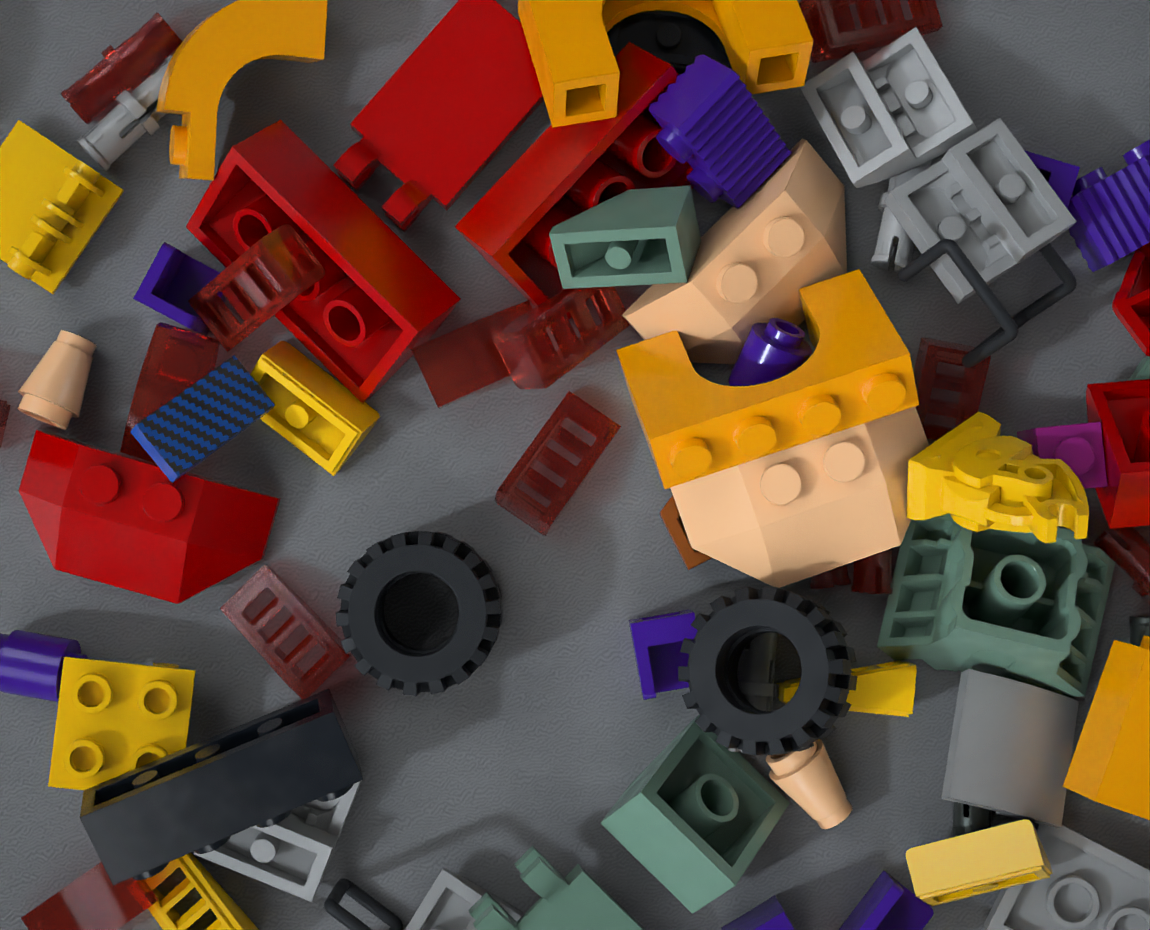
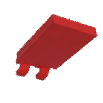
M458 0L350 123L352 130L362 139L349 147L333 166L338 171V176L357 192L380 164L404 184L383 204L382 209L386 212L385 216L404 233L432 199L445 210H448L543 102L544 98L521 22L495 0Z

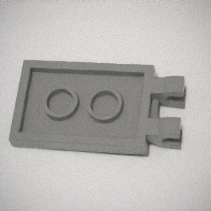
M1034 823L1033 825L1050 862L1053 874H1050V878L1001 889L983 924L986 930H1150V869L1064 825L1060 828Z

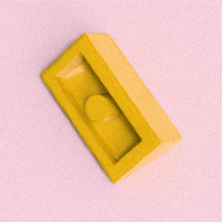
M280 341L264 352L250 373L275 404L260 419L333 476L339 472L380 418V414L366 402L362 404L344 385L286 341Z
M1027 819L928 843L906 851V860L915 895L930 906L1050 878V874H1053L1037 831L1031 821Z

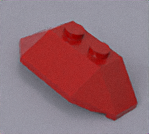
M40 430L35 432L18 490L55 570L175 604H180L262 560L281 499L189 472L172 483L156 463Z

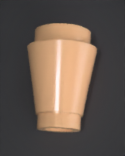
M61 330L57 340L52 343L18 391L23 396L18 410L43 423L66 430L72 417L79 418L93 360L92 356L97 346L79 335Z
M817 739L813 742L814 746L803 751L767 755L766 762L771 768L769 777L813 820H816L821 829L832 828L849 816L852 811V805L847 800V795L822 740Z

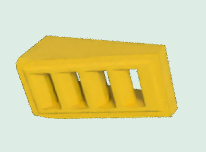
M893 661L851 669V675L857 676L856 691L849 690L846 702L852 705L848 711L909 717V714H913L917 673L916 664L907 661ZM801 678L777 683L779 684L778 698L785 705L795 695Z
M192 853L170 861L158 874L144 880H136L131 884L133 890L163 930H193L190 926L209 909L213 911L217 919L205 930H259ZM180 867L187 877L164 897L156 887ZM196 888L202 898L180 916L173 906L192 889Z

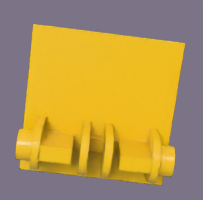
M18 120L0 146V259L7 263L10 269L28 280L31 279L54 295L124 190Z
M65 656L48 787L86 790L186 748L196 670L180 669L179 665L170 663H153L152 666Z

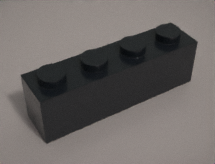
M326 689L84 790L80 819L112 884L115 885L129 878L134 880L150 878L161 872L170 861L193 851L197 854L214 851L224 845L231 835L255 825L259 828L273 826L287 818L293 809L316 799L321 802L337 799L346 794L354 783L363 780L356 749L330 689Z

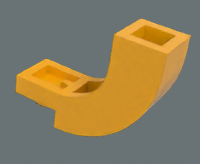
M237 0L206 18L186 36L167 66L158 94L156 111L182 114V126L172 125L169 142L170 164L180 165V179L214 180L218 105L225 86L240 68L251 61L260 59L314 63L324 59L328 0Z

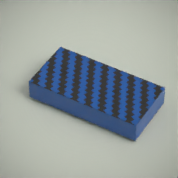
M234 355L133 427L130 433L173 483L267 414L275 404Z

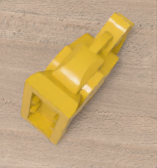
M978 411L908 461L906 518L927 520L951 514L952 519L958 525L975 532L994 529L1033 533L1037 539L1044 543L1056 542L1057 527H1065L1072 530L1075 539L1087 538L1089 520L1088 499L1082 483L1073 470L1061 459H1040L1033 454L1032 445L1013 436H1000L1001 424L985 413Z

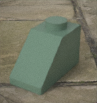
M691 185L627 190L553 226L549 233L563 289L687 283L701 244Z

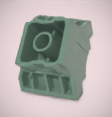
M951 514L927 520L911 519L900 545L877 647L894 660L922 659L935 670L963 672L972 669L1030 684L1067 697L1085 696L1115 562L1100 548L1082 544V539H1075L1072 530L1057 527L1056 542L1044 543L1037 539L1033 533L994 529L975 532L958 525L952 519Z

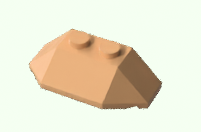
M801 139L790 150L792 153L739 209L732 206L701 237V244L687 283L653 284L622 314L644 340L671 331H678L690 362L735 364L753 324L768 323L771 318H779L799 326L805 320L799 289L847 273L844 185L806 139Z
M912 407L671 487L670 489L691 548L772 587L781 588L900 546L911 522V519L906 518L908 461L928 447L929 444L916 407Z

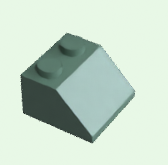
M700 715L695 717L637 776L601 821V824L692 914L736 886L790 804L740 753L728 751V748L717 743L716 739L718 736L715 733L703 732L695 722Z

